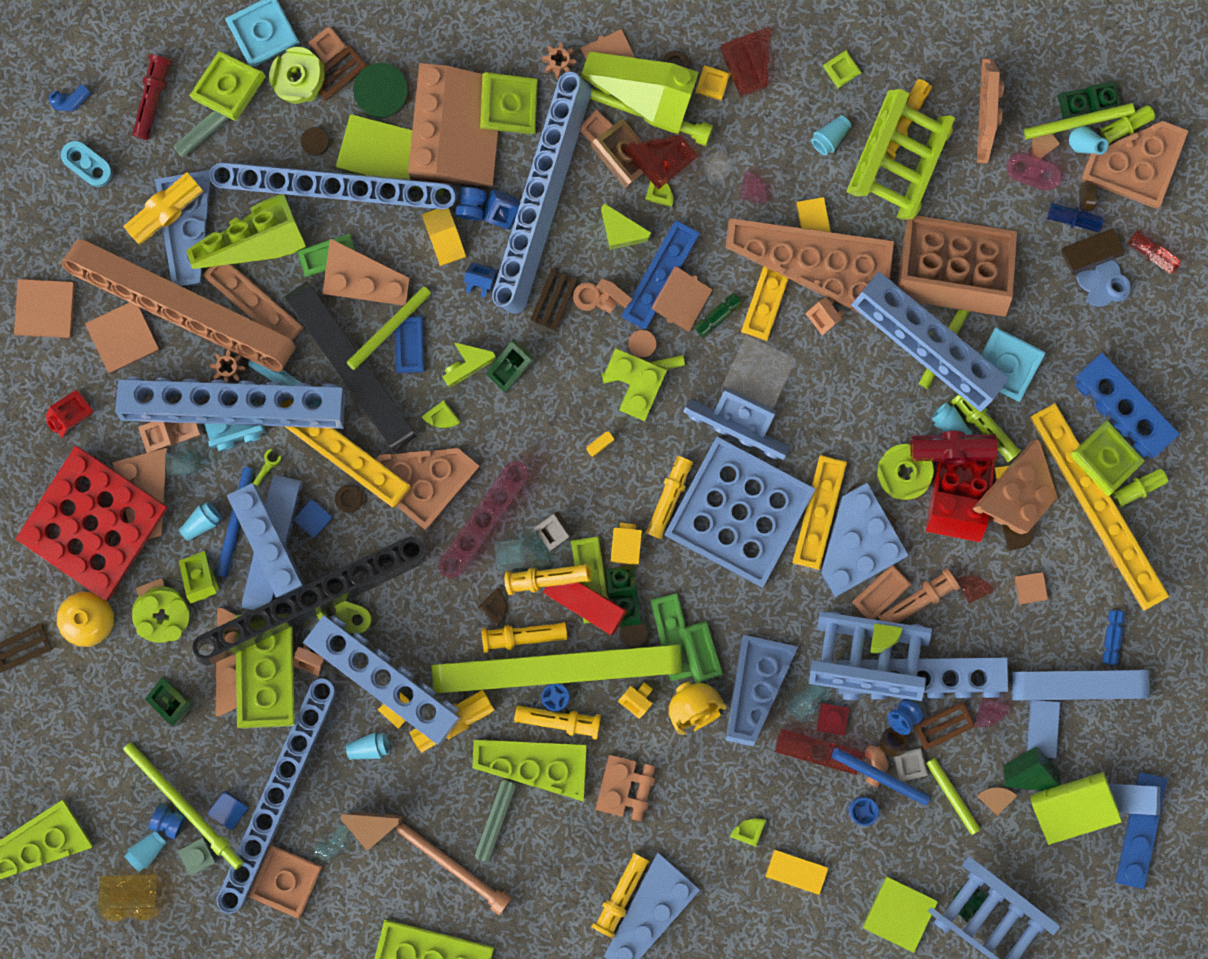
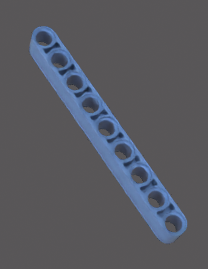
M566 72L558 80L494 286L493 302L512 314L521 312L527 304L591 97L592 89L590 84L574 72ZM512 294L510 301L507 302L509 296Z
M236 162L217 163L210 169L209 173L210 181L213 185L226 189L435 209H447L454 205L458 199L456 187L446 182ZM222 167L230 172L228 182H223L219 178L218 173ZM248 170L255 171L258 176L255 185L249 184L246 180ZM277 172L285 177V185L282 188L277 187L273 182V177ZM303 175H308L313 180V186L310 190H305L301 186L300 181ZM330 178L339 180L341 187L338 193L329 190L328 181ZM359 180L366 182L368 185V192L364 196L359 195L355 190V185ZM385 183H391L396 188V194L393 198H388L383 194ZM415 185L421 187L424 193L420 201L414 200L410 195V190ZM441 188L450 191L451 200L449 203L439 201L437 194Z
M317 679L309 687L295 719V726H292L236 853L244 861L242 866L248 868L250 872L249 879L247 881L238 879L236 870L231 866L218 894L217 906L224 913H235L243 907L268 848L272 843L336 697L337 689L331 680ZM321 683L327 684L330 688V695L324 700L316 695V688ZM309 709L317 711L319 715L318 722L315 725H309L305 721V713ZM298 735L304 736L307 740V747L303 751L296 750L293 745V741ZM286 761L292 762L296 767V772L292 777H287L282 772V765ZM275 787L282 789L284 792V799L281 803H275L271 799L270 794ZM264 813L269 814L273 819L270 829H264L259 824V818ZM250 840H257L261 844V852L258 855H253L248 851L247 846ZM227 892L237 895L238 904L236 907H229L225 903Z

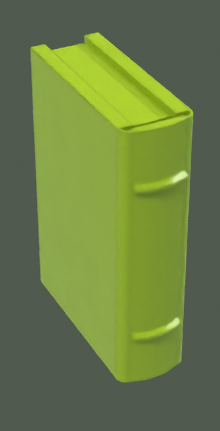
M1104 772L1047 790L1044 789V791L1030 795L1033 809L1048 845L1122 822L1119 815L1120 811Z

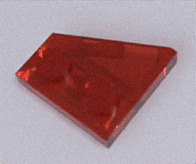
M769 27L726 42L719 47L740 98L763 90L768 86L767 64L769 63L770 53L768 52L771 35Z
M681 135L671 136L668 139H652L647 143L641 144L632 142L624 148L625 152L658 190L698 157V154Z

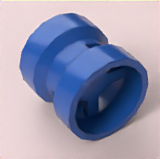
M461 187L458 196L461 204L456 207L455 216L462 219L482 221L483 210L480 207L486 200L487 192L475 188Z
M857 797L849 804L848 813L851 820L858 825L869 826L877 820L879 810L872 799Z
M159 803L151 818L148 829L155 832H163L165 830L166 836L175 840L186 816L181 811L172 813L169 806Z

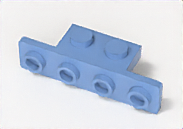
M728 387L725 388L715 410L689 399L683 411L688 414L690 419L699 423L705 422L713 426L714 430L721 434H730L738 438L746 446H755L763 450L771 458L784 460L790 446L765 435L775 416L776 410Z

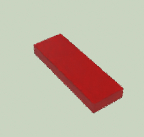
M582 582L548 586L542 592L610 635L615 634L627 612L626 609Z

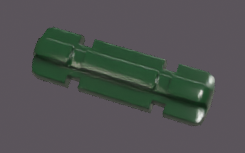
M732 293L726 298L725 303H720L706 315L705 320L702 319L695 325L694 328L701 337L707 336L712 331L711 328H716L732 314L731 311H736L742 306L743 302L737 294Z

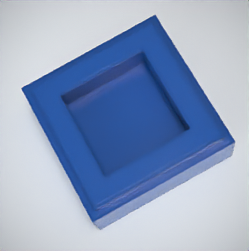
M311 499L293 520L315 539L333 517Z

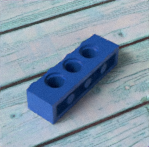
M1103 353L1097 355L1074 377L1077 382L1075 386L1078 391L1085 397L1090 395L1096 402L1094 406L1097 411L1104 417L1109 415L1116 423L1114 428L1123 437L1128 435L1135 443L1133 448L1143 458L1146 456L1150 459L1156 457L1179 435L1175 428ZM1100 381H1106L1110 384L1111 391L1109 395L1100 392L1098 387ZM1120 401H1125L1129 404L1130 412L1128 415H1123L1119 412L1118 403ZM1139 421H1144L1148 424V435L1145 436L1138 432L1137 425Z

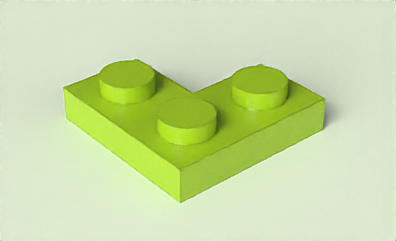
M615 348L604 374L629 384L619 411L645 421L667 370Z

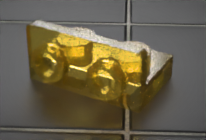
M157 875L100 876L98 910L102 918L117 922L123 918L145 921L151 919V917H158Z

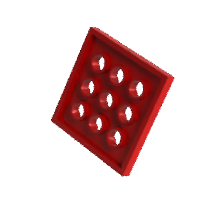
M75 445L19 532L16 540L103 600L109 601L169 507L80 446ZM84 476L88 477L91 482L90 489L87 492H82L78 487L79 480ZM105 492H110L113 496V503L108 508L101 504V496ZM68 500H72L76 506V510L71 516L66 515L63 510L64 503ZM128 507H132L136 512V518L132 523H127L123 518V513ZM91 515L98 519V527L94 531H90L86 527V520ZM53 523L58 524L61 529V533L56 539H52L48 533V529ZM114 530L121 536L120 543L115 547L110 545L108 541L109 534ZM77 538L83 543V550L78 555L74 554L71 550V543ZM98 554L103 555L106 560L105 567L101 570L96 569L93 564L94 557Z

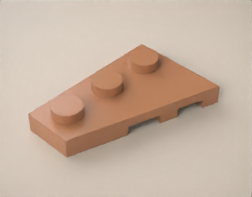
M330 238L323 294L397 305L406 304L409 277Z
M168 448L112 462L115 471L164 503ZM128 507L125 509L128 523H132L136 518V512L132 507ZM163 517L148 540L162 536Z

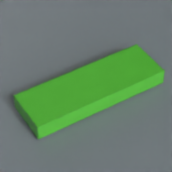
M678 593L650 600L661 645L680 644L683 673L669 674L670 681L693 676L678 631L686 627Z

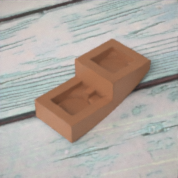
M150 422L138 427L147 453L204 435L201 423Z

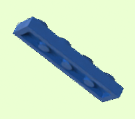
M675 220L621 318L643 330L647 329L656 313L651 309L673 268L678 267L680 269L700 233Z
M1138 772L1136 785L1160 786L1161 813L1168 779ZM1129 814L1115 883L1140 889L1145 888L1160 815Z

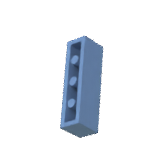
M251 483L227 495L276 598H280L305 586L257 485Z

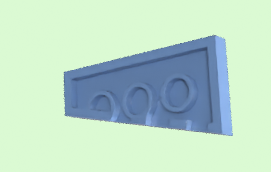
M210 170L189 173L204 192L182 210V214L176 221L165 228L163 227L171 282L183 288L202 284L203 268L192 269L186 250L206 237L211 182L209 177ZM182 175L155 179L157 192L168 189Z
M743 635L726 741L754 746L796 653L797 646Z
M657 852L626 912V916L623 918L614 939H612L604 954L606 959H640L700 891L698 887L660 853Z

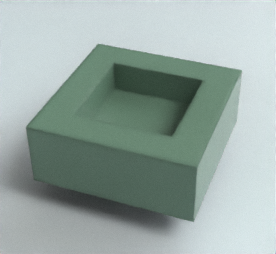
M204 837L178 850L190 876L216 863Z

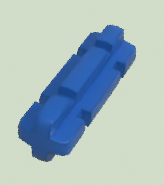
M1110 610L1108 616L1110 625H1107L1104 644L1106 652H1103L1102 661L1109 665H1117L1119 662L1120 654L1117 652L1121 648L1123 634L1121 624L1125 620V612L1120 610Z

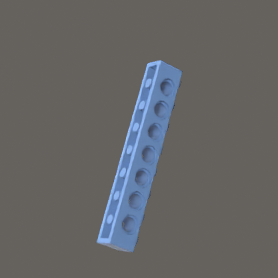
M128 377L127 380H118L115 412L121 421L343 429L346 396L343 388L335 384H323L322 387H312L307 383H295L294 386H284L279 382H267L266 385H256L251 381L227 384L223 380L200 383L195 379L172 382V380L167 378L144 381V379L139 377ZM148 394L154 395L150 402H141L144 396ZM173 396H182L178 403H169ZM201 397H210L206 404H197ZM231 397L238 398L234 405H225L227 399ZM259 398L266 399L262 406H253L255 400ZM291 399L294 401L290 407L283 408L280 406L284 400ZM319 400L322 402L316 409L308 407L312 401Z

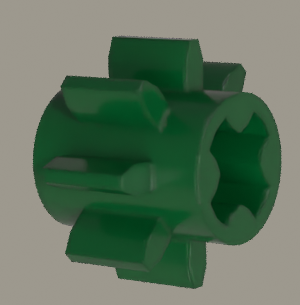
M977 887L957 915H960L965 922L972 919L986 900V894ZM959 889V890L957 891L956 895L953 896L954 899H955V897L958 895V893L961 891V889Z

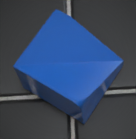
M492 189L482 208L483 219L485 222L509 230L517 215L520 203L516 197Z

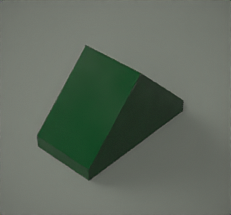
M513 339L486 372V375L506 393L535 363V359Z
M163 677L145 698L171 726H179L196 705L193 700Z
M1037 746L1008 762L1003 767L1004 785L1006 787L1044 791V789L1047 790L1061 785L1060 772Z

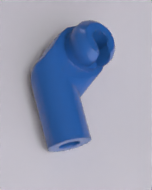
M81 84L72 94H61L59 91H54L49 95L48 99L51 106L58 111H74L92 93Z

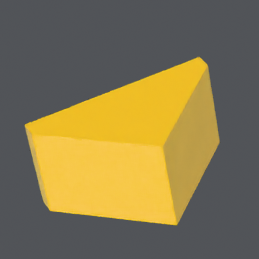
M449 208L435 209L422 214L440 266L465 258L466 255Z

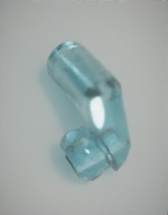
M338 824L329 844L326 845L323 842H319L314 850V855L320 857L322 861L331 859L343 848L350 830L346 826Z

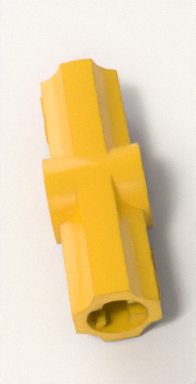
M187 172L168 189L154 194L146 202L145 208L123 227L141 245L161 227L165 228L176 221L182 214V210L204 191Z
M484 690L479 691L459 704H453L459 709L456 714L461 719L447 739L449 740L470 728L469 725L495 711ZM416 728L409 732L421 753L436 745L435 742Z

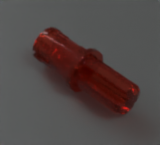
M1139 230L1134 233L1127 245H1130L1147 257V262L1151 260L1169 274H1173L1180 266V260L1160 247V242L1156 244Z

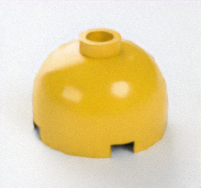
M80 591L70 595L61 603L57 612V626L60 634L69 643L79 647H92L101 643L110 635L114 626V612L107 601L93 592Z
M686 682L676 689L677 693L672 697L669 704V716L677 733L684 735L687 734L685 729L696 725L694 731L713 722L721 716L719 709L726 710L727 707L717 690L709 684H691V682Z

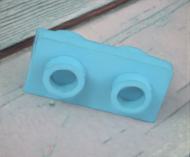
M257 400L253 403L255 407H258ZM205 424L210 440L208 441L209 446L212 449L217 448L218 452L235 447L234 442L243 439L245 443L261 439L260 434L266 432L265 426Z

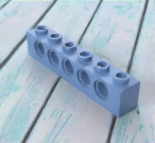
M880 272L872 278L851 304L852 307L980 412L994 400L1009 379L997 367L988 362L975 349L959 338L956 333L948 329L933 314L925 310L911 296L903 292Z
M323 615L303 643L437 745H442L461 719L456 714L459 709L446 699L443 703L436 699L434 695L437 692L427 684L422 683L419 686L411 680L414 675L400 665L397 669L389 662L392 658L382 650L377 649L374 652L366 646L369 641L361 634L355 632L352 635L344 628L347 624L335 615L331 618ZM338 636H343L346 640V647L341 652H337L333 648V641ZM360 653H365L369 659L368 665L363 669H359L355 664V659ZM382 670H387L391 674V681L386 686H381L377 680L378 674ZM404 687H410L414 693L413 699L409 703H404L400 699V692ZM427 704H432L436 708V715L431 720H426L422 715V709Z
M1007 658L919 659L918 671L922 670L928 675V682L924 688L927 698H944V693L955 692V698H972V692H983V698L1000 697V692H1008ZM890 659V672L895 671L898 674H906L907 659ZM835 660L836 664L848 666L850 660ZM861 660L860 667L877 670L879 660ZM947 670L953 671L956 675V682L950 687L946 686L942 680L943 674ZM975 670H980L984 675V681L979 686H975L971 682V674ZM836 688V694H843V700L860 699V694H871V699H888V696Z

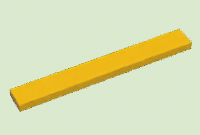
M1056 403L1032 415L1030 418L1142 610L1145 611L1169 597L1167 591L1110 495L1107 496L1070 456L1080 444Z

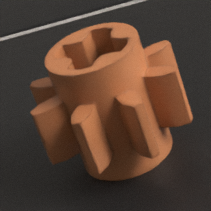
M562 43L559 44V48L555 49L548 46L549 56H542V62L549 63L545 68V73L553 71L556 79H559L560 74L570 72L569 66H576V60L569 59L573 54V49L566 51L563 49ZM558 56H563L561 66H556L554 61L557 60Z
M227 350L226 356L221 357L216 354L215 356L218 359L216 364L210 365L212 370H217L218 372L215 374L214 379L220 380L224 378L227 384H230V380L234 379L240 382L239 373L246 371L245 367L238 365L243 358L240 355L232 358L230 350ZM226 362L232 365L233 371L231 373L224 371L223 365Z

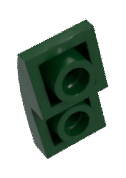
M1116 81L1091 85L1087 89L1063 92L1057 95L1063 119L1122 106Z
M634 566L606 569L610 600L627 610L619 627L640 625L641 617Z

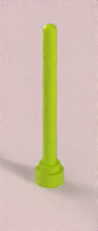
M591 88V100L645 118L634 109L629 110L624 107L623 102L615 96L607 95L602 91ZM682 121L679 131L692 135L691 138L696 140L695 143L707 146L713 125L705 122L694 125Z

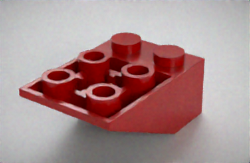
M995 460L967 461L960 465H946L942 461L937 462L925 532L981 542L988 526L989 515L984 512L979 514L974 511L973 507L992 487Z

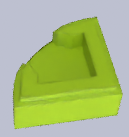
M652 173L645 200L672 207L673 195L668 183L660 175Z
M444 400L422 416L428 424L437 428H451L461 423Z
M874 623L870 653L884 652L885 649L896 644L900 640L903 628Z
M760 818L744 820L733 829L730 837L756 847L766 820Z

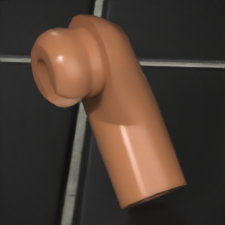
M869 745L865 750V756L870 759L872 766L886 773L889 764L885 752L880 746ZM867 777L865 780L876 788L880 784V782L870 777Z

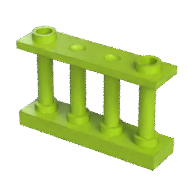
M896 89L887 92L846 192L855 197L868 196V193L872 192L900 207L896 218L908 220L914 219L921 209V199L945 141L952 134V124L955 117L951 115L938 117L935 121L909 107L906 102L909 93L902 89ZM901 116L932 131L926 146L897 131L896 126ZM893 141L921 156L916 171L887 157L885 152L889 142ZM880 167L911 182L905 197L876 182L875 176Z

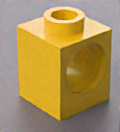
M620 523L619 528H614L611 551L612 563L639 564L642 530H636L635 524Z

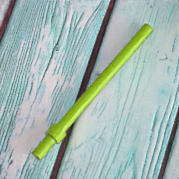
M132 742L128 743L123 750L212 844L211 849L218 856L222 855L235 870L239 869L244 864V861L230 848L231 843L224 836L220 837Z

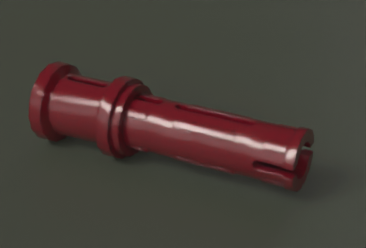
M153 54L148 56L150 63L146 77L142 78L144 90L131 134L135 138L149 141L160 93L164 91L167 85L165 78L168 67L172 66L173 62L168 58Z

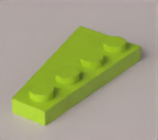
M474 740L473 769L584 802L586 745Z
M65 799L0 840V879L94 847Z

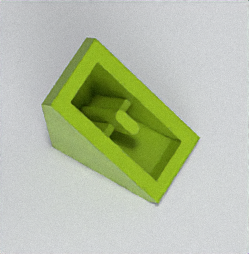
M605 203L603 204L601 214L609 250L649 241L651 237L649 231Z

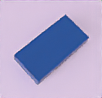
M422 316L408 317L395 330L396 373L424 372Z

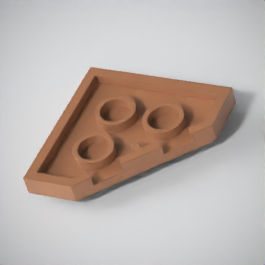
M1161 121L1145 130L1118 140L1109 145L1104 154L1089 155L1080 180L1086 183H1094L1099 188L1159 209L1188 130Z
M459 448L379 455L375 459L411 486L397 507L424 530L430 527L480 468L477 463Z

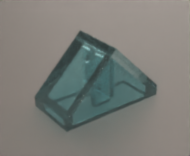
M541 539L494 542L496 570L552 567L551 551L548 550Z

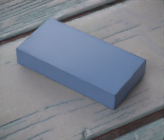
M1030 700L1027 751L1037 746L1047 758H1056L1060 702Z
M1109 784L1120 813L1160 815V786Z

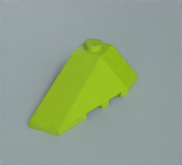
M589 51L581 77L605 94H612L621 100L623 106L627 109H634L644 116V120L650 125L678 134L699 72L673 63Z
M279 194L257 203L250 208L252 213L241 220L237 217L229 222V228L222 233L213 232L188 248L186 252L192 269L281 258L285 255L294 254L299 249L306 247L285 195Z

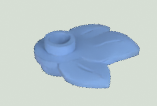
M1113 260L1096 266V270L1082 271L1076 275L1080 287L1089 292L1086 302L1093 306L1103 307L1111 301H1123L1129 296L1131 291L1129 280L1121 275L1119 265ZM1112 286H1118L1120 292L1113 290Z

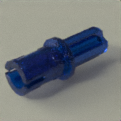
M1053 202L1050 204L1047 220L1070 225L1072 229L1076 226L1095 232H1100L1104 222L1101 216L1079 211V207L1074 209Z

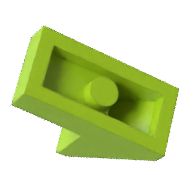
M454 343L465 363L462 365L459 362L452 364L445 369L447 374L442 377L450 389L497 360L496 356L492 351Z
M205 551L179 561L186 596L190 604L206 599L220 590Z

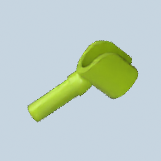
M269 449L264 455L265 464L253 482L257 487H259L271 468H276L281 463V455L276 462L268 460L273 449Z

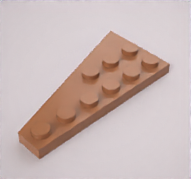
M729 219L726 239L727 249L859 314L861 313L852 307L851 304L872 278L880 272L890 279L894 241Z

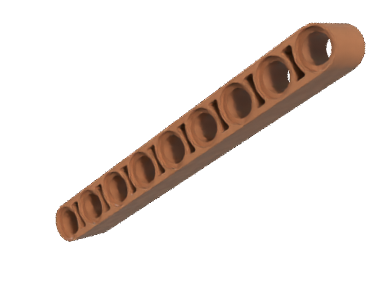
M76 240L61 262L63 268L70 274L272 371L281 372L296 349L295 344L286 336L85 240Z

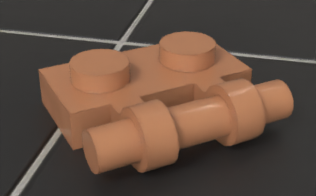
M609 755L595 810L623 817L625 806L633 808L631 819L642 821L644 811H647L649 806L647 798L650 786H654L655 778H653L655 766L644 764L642 774L634 773L636 761ZM631 781L640 783L636 799L628 797Z

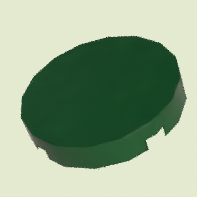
M386 63L371 64L362 69L355 79L353 85L354 99L360 110L368 116L377 119L393 116L399 113L406 104L408 98L407 81L402 72L393 65Z

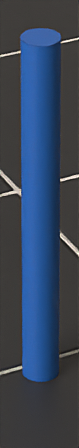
M243 467L238 490L251 484L254 469ZM233 509L216 575L227 577L240 527V522Z
M838 748L834 749L832 753L833 759L923 805L928 804L930 795Z

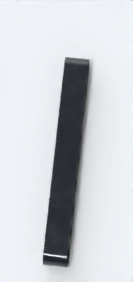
M406 537L201 634L193 642L192 649L199 663L212 665L412 570L422 564L424 560V545L417 537ZM409 547H415L419 550V554L415 557H408L404 552ZM384 559H390L394 565L386 570L380 568L379 563ZM359 571H364L369 575L362 582L356 581L353 576ZM334 583H339L343 586L342 591L337 594L330 593L328 588ZM306 596H315L317 602L312 606L304 605L302 601ZM286 607L292 610V613L287 618L277 616V612L281 608ZM255 620L266 622L265 627L259 631L253 630L251 625ZM230 632L240 634V638L234 643L226 642L225 637ZM211 644L214 646L211 654L205 656L199 653L203 645Z

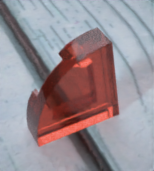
M975 576L956 578L968 604L994 592L991 585L981 578Z

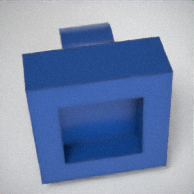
M471 262L463 281L468 283L466 292L470 294L474 285L479 286L482 289L481 297L484 298L495 281L497 270Z

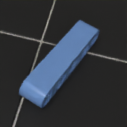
M275 474L270 485L266 505L285 544L288 545L293 526L291 518H295L300 497L297 494L298 490L301 491L302 481ZM255 553L242 600V608L250 610L261 607L275 599V594Z
M1149 670L1012 672L1013 700L1150 698Z

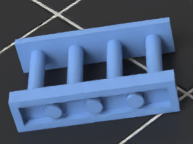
M833 611L819 613L817 630L825 631L821 661H812L809 684L922 701L926 678L917 676L920 647H929L932 628H925L919 624L905 625L846 616ZM874 623L903 628L898 642L909 644L906 674L891 673L889 671L892 647L885 649L884 652L879 654L877 670L860 667L864 638L873 637ZM837 633L853 635L848 666L832 663Z
M970 857L962 864L970 872L967 876L969 880L944 914L941 915L932 907L928 911L936 917V920L933 922L946 933L950 929L990 959H999L992 952L1017 918H1022L1024 914L1030 918L1028 921L1029 926L1005 959H1019L1038 932L1042 933L1045 929L1054 935L1060 928L1052 919ZM985 883L990 887L988 891L989 896L962 931L952 921L977 887H982ZM1006 899L1010 902V905L1007 907L1010 910L982 946L972 937L998 902L1002 903Z

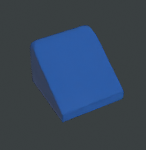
M224 791L207 814L232 830L249 807L228 791Z

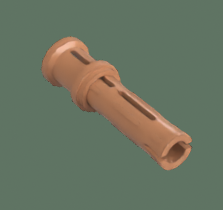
M945 568L943 574L930 582H923V585H921L922 589L879 615L878 618L880 621L900 623L931 602L932 604L939 603L940 598L952 590L958 591L960 587L951 572Z

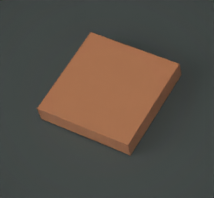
M18 279L14 335L71 338L75 283Z
M130 302L85 323L109 374L160 351L141 308Z
M270 844L247 897L300 919L323 866Z

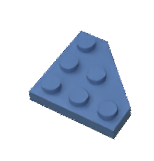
M867 482L842 496L821 573L835 597L908 556Z

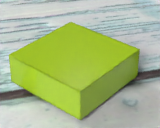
M847 50L823 65V68L838 89L862 73Z

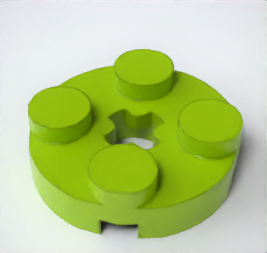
M292 47L285 50L287 53L281 57L278 56L271 65L269 72L271 86L281 99L289 103L300 104L315 100L324 81L323 62L306 48ZM298 69H301L302 76L295 82L292 74L297 73Z
M900 444L890 448L878 462V482L884 492L894 499H915L925 493L931 484L934 474L932 461H912L909 444ZM904 464L906 468H912L913 472L909 474V480L898 476V472L901 470L900 465Z
M159 586L149 589V592L142 596L140 595L135 600L132 608V620L137 634L148 641L156 643L178 640L189 622L188 605L180 596V593L172 588ZM160 609H164L165 614L168 616L163 618V620H157L153 613H158Z

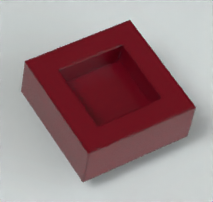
M821 703L816 731L845 736L849 708Z

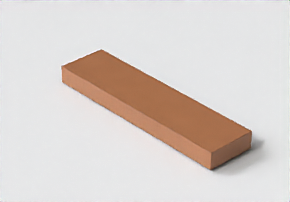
M232 264L209 267L202 275L256 323L286 336L292 342L304 329L301 324Z

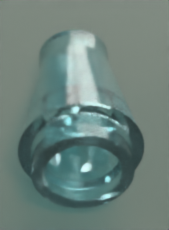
M811 684L789 701L790 705L787 707V710L794 718L804 723L807 719L810 720L827 690L824 686Z

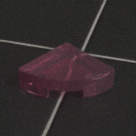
M744 171L739 199L766 205L767 193L762 181L756 175Z
M983 698L974 726L985 728L998 724L1005 717L1010 707Z

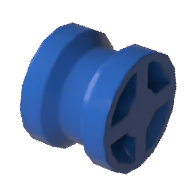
M549 684L543 689L541 694L542 703L551 711L562 710L568 704L569 692L562 684Z
M903 699L897 705V709H893L887 715L891 728L902 735H908L913 729V725H917L923 719L920 707L908 699Z

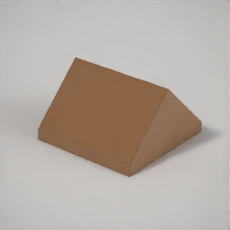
M624 119L598 136L590 146L625 188L630 186L658 162L656 157Z
M349 811L341 814L342 822L367 851L400 824L403 819L402 815Z

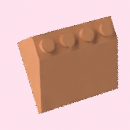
M419 63L408 167L410 179L493 187L498 131L480 129L482 74L451 66Z
M916 215L914 219L906 221L897 287L911 296L917 303L1006 317L1013 297L1017 231Z

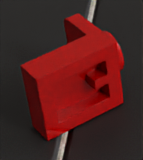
M76 389L49 407L46 414V422L53 432H58L63 438L68 434L69 429L90 417L93 410Z

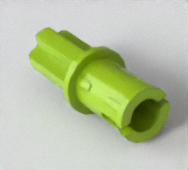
M1146 105L1136 110L1135 114L1123 116L1112 124L1101 128L1100 133L1110 144L1128 133L1130 135L1134 134L1135 129L1154 120L1155 113L1151 106Z
M1158 469L1140 479L1134 478L1133 483L1114 491L1112 495L1117 505L1121 508L1140 497L1146 498L1148 493L1167 484L1168 478L1162 469Z

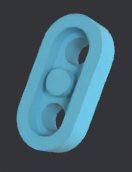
M72 141L63 147L61 151L63 163L90 185L103 187L110 182L112 178L111 166L83 143ZM76 152L81 153L79 161L72 160V156ZM97 169L103 170V175L100 178L94 177V172Z

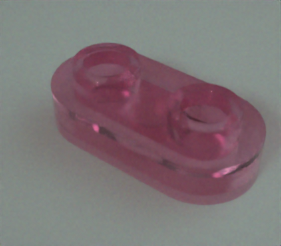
M1024 152L1014 153L1007 160V173L1015 181L1041 190H1052L1060 182V169L1051 161ZM1022 161L1026 166L1023 170H1017L1015 164ZM1043 171H1050L1052 173L1051 177L1043 179L1041 177Z

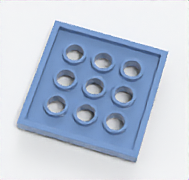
M716 437L664 536L763 588L815 489ZM724 467L733 468L736 472L735 480L724 482L720 477L721 469ZM749 480H756L761 487L759 494L754 496L747 494L745 483ZM712 491L719 492L723 497V502L718 507H712L707 502V495ZM774 493H780L785 498V505L780 509H775L770 505L769 498ZM737 504L744 505L748 512L747 517L743 520H736L731 513L733 506ZM698 516L707 517L710 522L709 529L704 532L696 530L694 519ZM762 517L768 518L772 522L771 531L768 533L759 532L756 527L758 519ZM723 529L731 530L734 533L733 543L729 545L722 544L718 538L719 532ZM754 542L758 545L759 554L755 558H748L743 553V547L746 543Z

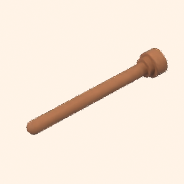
M404 823L398 824L396 829L400 835L486 898L488 904L492 906L490 908L498 915L502 913L513 898L505 891L500 892L498 889L494 891Z

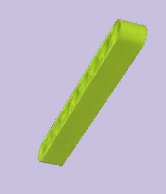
M680 644L431 665L433 690L437 693L683 673Z

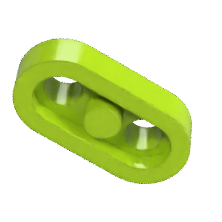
M347 601L334 606L336 608L335 616L347 624L344 629L353 634L358 632L361 634L366 632L371 626V614L366 608ZM326 611L317 614L319 620L323 615L328 616ZM355 615H361L363 618V622L358 626L354 625L352 621Z

